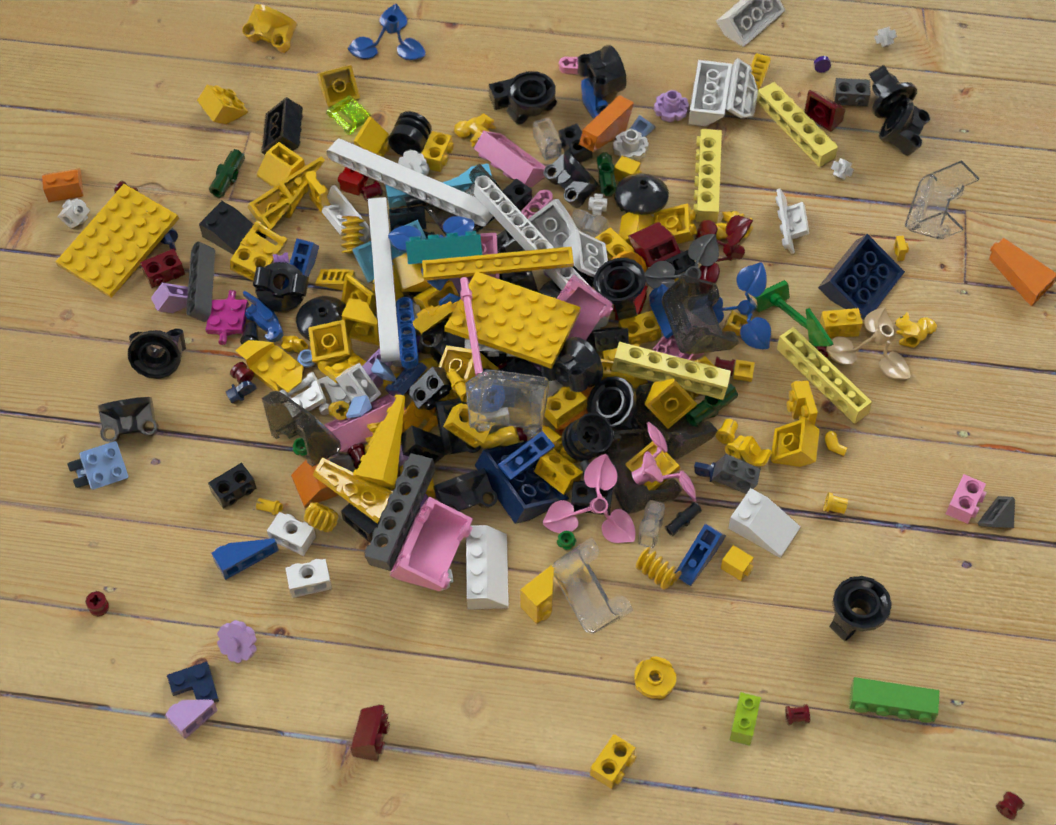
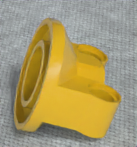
M255 4L248 22L242 28V33L251 42H257L262 39L271 43L279 52L285 53L290 49V41L297 23L278 10L261 4Z

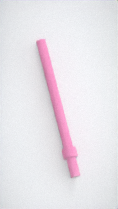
M463 277L460 279L461 300L464 302L475 376L482 377L483 369L471 303L473 298L472 291L469 289L468 279Z

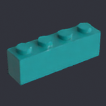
M466 231L465 235L458 236V232L447 233V237H439V234L428 235V239H421L420 236L409 237V240L406 241L408 264L422 263L424 260L482 255L481 235L477 234L476 231Z

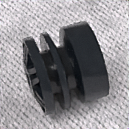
M403 112L399 115L389 135L388 144L393 151L401 156L404 155L405 151L415 150L421 154L431 134L432 126L424 116L416 112Z
M597 413L583 415L570 423L562 434L564 450L571 458L577 461L592 459L606 451L613 441L611 424L605 417Z

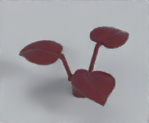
M735 215L728 221L725 229L728 235L726 237L728 243L725 244L717 240V244L723 246V253L727 257L718 258L716 262L732 261V258L737 260L743 258L745 248L739 245V243L753 222L752 219ZM703 220L697 229L695 240L708 234L716 235L717 225L711 220ZM715 262L710 266H700L701 277L698 279V285L701 290L704 288L713 289L720 274L719 265Z

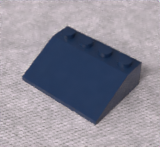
M867 233L852 244L818 288L832 302L844 309L859 308L861 319L864 320L870 312L877 309L905 271Z
M528 441L485 449L474 465L477 470L485 468L492 490L496 492L499 502L515 524L530 521L547 512L553 503L560 500L568 501L569 499L566 494L563 495L534 472L537 464L512 480H509L498 467L500 462Z

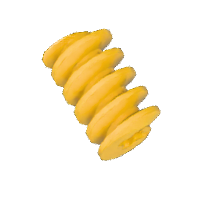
M342 216V219L347 221L342 222L341 225L347 228L341 230L342 233L346 234L341 237L343 241H346V243L341 244V247L346 249L341 253L354 254L352 249L364 244V241L359 240L360 237L364 236V234L359 233L360 230L364 229L359 223L365 220L357 216Z
M647 547L640 554L636 562V568L642 570L644 575H648L650 580H654L655 584L660 585L663 590H666L679 579L681 571L674 574L676 567L672 566L668 569L669 562L666 561L662 564L663 557L660 556L655 559L657 552L654 551L649 554L651 547Z

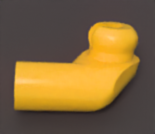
M834 431L827 432L824 438L827 449L845 456L848 448L838 443L837 434Z

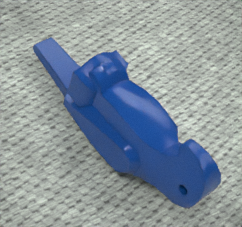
M585 78L581 82L582 101L594 119L608 106V103L602 98L594 96L593 86L589 79Z
M244 291V297L253 303L246 309L245 316L252 322L255 321L262 330L268 332L265 334L267 341H279L283 337V330L275 312L259 299Z

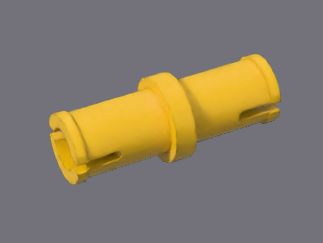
M450 369L446 376L451 382V388L459 395L462 402L463 400L468 402L472 398V393L467 388V382L461 378L457 369Z

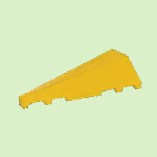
M322 156L279 182L277 186L250 202L247 208L254 218L271 230L308 184L306 173L309 171L316 173L325 162Z
M399 394L394 396L395 401L387 409L386 412L388 414L386 418L380 422L368 444L370 447L366 455L361 457L360 466L353 472V476L366 482L372 481L385 488L396 487L405 405V396Z

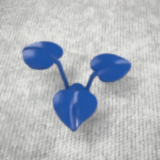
M398 4L389 7L380 16V24L383 26V29L374 44L368 37H358L348 47V51L355 57L371 59L378 53L376 46L379 44L384 32L387 31L389 34L397 32L400 43L397 47V53L401 58L416 60L425 56V49L417 40L406 38L404 42L402 41L400 29L407 25V17L400 10Z
M453 216L444 222L443 231L445 233L458 232V236L465 235L466 231L474 230V221L461 216ZM401 226L388 234L392 245L404 252H407L406 241L409 240V237H421V232L413 226ZM449 279L428 280L427 282L441 291Z
M762 262L741 269L737 275V285L740 290L746 291L745 296L747 300L741 301L738 306L723 307V299L718 295H707L696 303L693 311L702 323L708 326H715L722 322L724 318L723 311L738 309L741 314L748 315V324L743 325L740 329L742 340L750 347L769 349L771 339V326L769 322L761 317L751 320L752 313L756 310V303L749 294L753 297L760 296L767 284L765 267Z

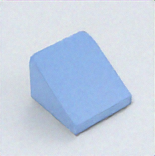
M639 115L630 129H634L640 132L642 137H646L654 130L655 126Z
M376 359L371 372L383 380L396 381V377L390 367Z
M366 395L354 397L346 417H361L371 410L372 406Z

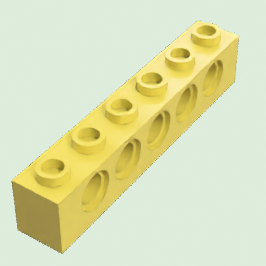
M773 82L758 90L756 102L818 167L836 158L838 150L836 143L815 124L814 120L805 114L802 108L795 104L794 100L781 87Z
M701 129L700 136H697L696 146H699V149H696V160H699V163L695 164V173H698V176H695L694 187H698V189L694 190V200H697V204L693 206L696 222H702L703 220H711L714 223L718 222L722 130Z
M794 327L779 336L777 350L854 424L869 414L872 401Z
M623 342L618 344L612 366V371L653 382L675 379L684 390L721 400L724 399L731 373L729 370Z

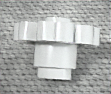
M634 129L621 132L616 136V141L613 142L615 155L625 156L637 161L646 156L649 146L647 138L642 137V134Z
M415 150L405 151L403 157L399 158L398 164L425 176L429 173V165L426 163L423 154Z

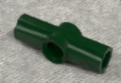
M234 149L230 151L225 162L218 165L216 177L209 187V192L214 197L220 198L224 196L230 184L236 182L238 170L245 160V155L240 150Z
M601 152L596 159L598 182L601 193L605 196H612L616 192L612 156L607 152Z
M728 384L723 400L705 396L702 402L685 414L687 422L692 427H697L709 417L717 416L719 410L738 397L736 388L732 384Z

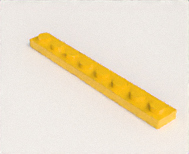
M572 247L424 260L422 261L424 281L470 277L474 276L475 272L491 275L574 267Z

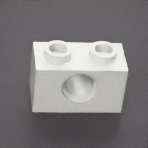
M360 363L348 368L335 378L351 402L354 397L366 395L371 403L381 395Z
M281 512L278 513L267 530L269 539H275L277 544L302 556L305 555L316 538L314 528L308 525V523H302L296 520L294 516L290 514L285 515Z
M315 559L309 563H297L286 567L292 598L332 589L326 559ZM307 575H313L311 578H304Z

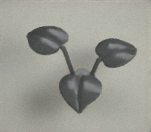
M715 234L701 236L690 245L688 255L692 260H696L695 266L689 267L685 273L674 275L675 269L672 264L667 261L656 262L645 272L646 283L653 289L664 284L670 290L675 286L674 279L685 277L686 281L695 283L697 294H693L688 303L691 313L695 315L693 309L701 298L707 295H716L710 288H704L699 291L698 279L701 277L698 264L710 266L718 260L719 247Z

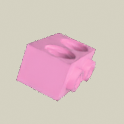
M963 474L946 515L968 524L970 518H975L979 511V507L976 506L977 503H982L987 493L983 491L986 483Z

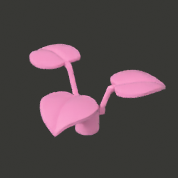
M650 422L646 423L649 435L657 446V452L653 456L650 452H645L642 467L632 472L635 483L638 486L648 481L651 483L654 481L661 483L663 479L675 477L679 479L682 488L693 499V502L696 503L694 485L684 471L662 476L655 458L662 451L664 453L667 452V443L662 433Z
M607 454L595 458L584 472L585 484L591 488L596 487L597 498L590 502V507L574 512V507L571 503L560 500L549 507L543 520V525L553 532H572L578 526V519L575 515L587 511H592L595 514L604 513L607 520L602 523L601 530L603 536L608 541L613 543L635 541V527L629 514L623 510L615 509L609 516L607 511L608 502L600 493V489L609 490L617 482V471Z

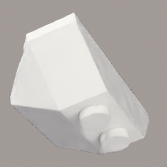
M737 58L731 69L725 110L739 118H750L755 113L758 89L751 73V66Z

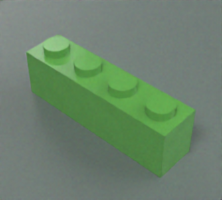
M854 677L850 690L849 709H854L859 713L874 712L879 716L893 715L900 719H919V721L924 723L935 722L939 714L940 690Z

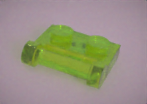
M350 95L326 111V115L344 128V132L348 135L364 124L369 116L371 117V114ZM341 111L352 122L347 123L338 112Z

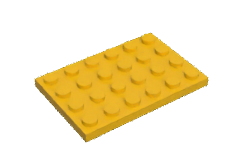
M123 184L56 260V264L112 298L140 266V262L146 259L180 218L169 209Z
M475 272L469 283V289L472 291L473 298L471 303L478 343L552 369L581 312V307L480 272ZM460 299L445 325V332L470 340L464 302Z

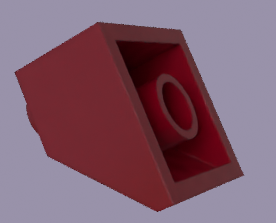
M809 90L804 110L805 114L814 120L815 123L832 132L844 120L846 109L821 93Z

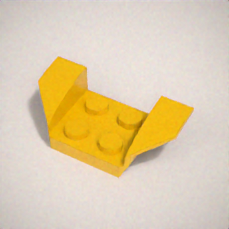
M248 340L235 350L236 353L246 360L247 367L254 372V376L277 394L282 389L289 393L302 382L304 366L280 347L274 346L273 342Z

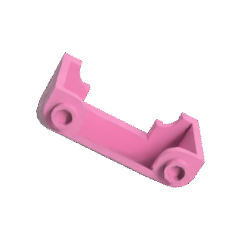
M572 275L556 298L581 307V312L567 339L580 337L586 340L598 321L604 316L608 317L613 310L611 307L613 305L612 302L575 275Z
M429 497L419 509L390 576L400 581L436 591L446 589L451 579L448 577V569L460 541L464 537L467 538L471 533L473 527L470 524L473 518Z

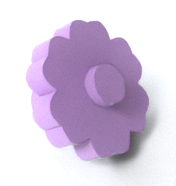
M675 90L662 93L656 98V103L654 104L655 114L661 116L663 121L668 122L682 120L686 117L689 110L687 98L681 97V94Z
M234 620L221 626L217 632L220 638L217 642L220 652L224 655L227 654L230 661L240 663L243 660H248L257 650L254 645L257 641L255 632L251 627L246 626L244 622Z

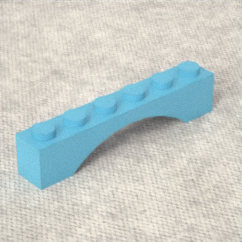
M489 164L471 166L460 176L442 183L471 195L474 194L477 177L487 176L492 181L493 179ZM385 184L389 208L406 206L404 197L411 195Z

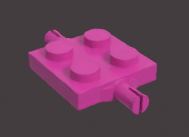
M229 290L228 298L225 300H212L211 314L207 320L205 330L207 334L220 335L218 341L220 345H226L228 335L243 334L245 312L249 303L248 300H235V290Z

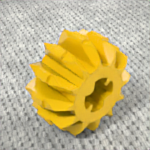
M317 502L310 503L304 515V521L308 525L324 532H332L339 518L334 509Z

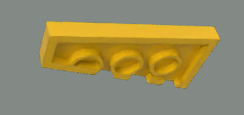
M325 458L320 460L313 473L314 477L378 524L381 513L386 509L388 498L393 491L372 481L366 482L353 476L352 471Z

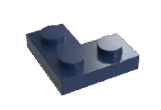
M207 661L167 674L173 696L193 690L196 700H212L214 703L219 701Z

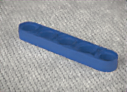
M402 297L396 302L400 359L404 368L411 369L416 367L419 362L416 329L413 326V321L415 320L412 299ZM402 305H409L407 308H401ZM403 318H411L408 321H402ZM404 331H412L410 334H403ZM406 344H413V346L409 348L404 347V345ZM408 357L414 358L412 361H405Z

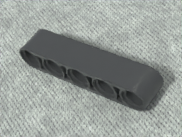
M197 241L191 250L186 314L199 321L206 322L210 317L212 307L215 249Z

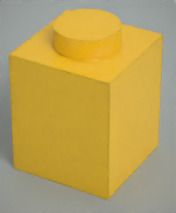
M621 156L614 167L615 180L621 181L623 177L642 173L640 170L641 163Z
M733 545L722 559L721 569L742 581L745 575L748 577L752 573L754 557Z

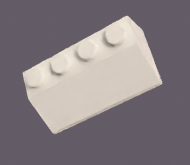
M740 0L721 16L717 23L725 36L743 47L781 15L785 9L780 0Z
M698 60L689 124L707 126L724 117L732 64Z
M487 525L472 526L471 533L466 538L468 609L509 608L507 534Z

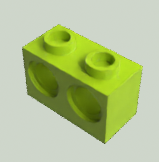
M740 692L729 741L751 745L761 697Z

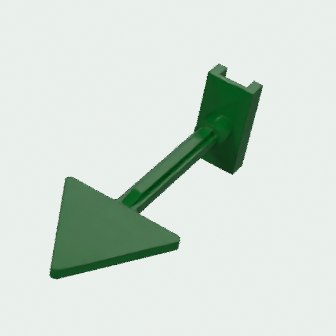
M785 280L766 288L760 296L754 297L757 300L756 310L758 312L772 306L779 307L801 326L805 327L808 330L809 342L813 346L834 345L810 308L806 309L805 318L785 302V300L790 298L789 285Z

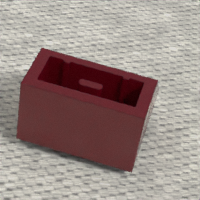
M660 222L628 235L634 252L645 260L646 268L651 267L656 262L664 261L681 253L674 235Z
M384 705L361 709L350 748L353 757L378 761L379 754H383L385 742H383L384 734L387 735L390 728L388 714L385 711Z

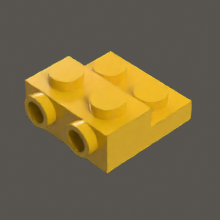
M688 203L662 209L654 213V223L660 222L674 235L677 244L694 240L693 235L697 234L696 226L693 224V220H696V214L694 209L691 210Z
M450 301L436 307L431 305L427 309L421 310L416 314L418 318L413 321L414 328L422 334L436 327L452 315L459 301L455 303Z
M794 381L791 384L792 389L789 391L787 410L791 412L793 419L799 418L801 420L806 418L815 425L818 412L809 382Z

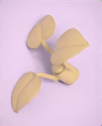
M886 307L876 309L864 318V328L869 333L874 334L857 348H853L852 342L845 337L833 338L832 342L834 345L826 347L827 353L834 361L843 365H850L857 360L855 352L874 340L879 345L885 344L884 358L879 362L883 374L889 378L908 380L911 377L908 365L899 353L892 351L887 354L888 346L891 343L889 339L894 334V329Z

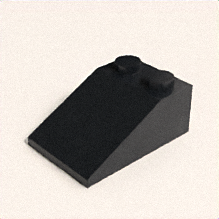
M221 201L199 223L203 238L233 255L240 246V242L254 225L236 208L224 201ZM259 231L256 233L262 238H266V235Z

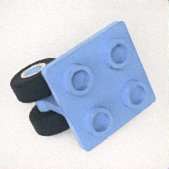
M116 441L80 452V459L67 463L70 472L76 470L78 478L73 480L76 488L90 485V488L93 490L128 478V473Z

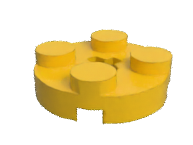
M650 657V659L641 661L634 673L636 690L648 698H666L673 691L676 684L677 676L672 668V664L661 657ZM658 674V678L661 680L654 682L649 676Z

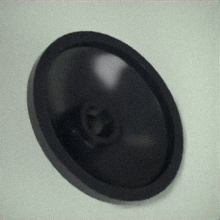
M637 173L623 178L618 183L615 196L618 204L626 211L639 215L656 213L666 206L669 199V190L661 179L650 174Z
M330 296L316 297L307 301L301 306L296 316V325L299 333L310 341L308 327L342 320L341 315L346 304L340 299Z

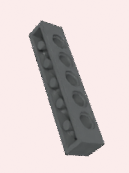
M411 453L408 460L404 462L403 472L396 480V487L388 498L386 510L381 513L378 528L374 529L373 539L365 549V558L369 565L389 571L392 570L435 473L436 466L432 458Z

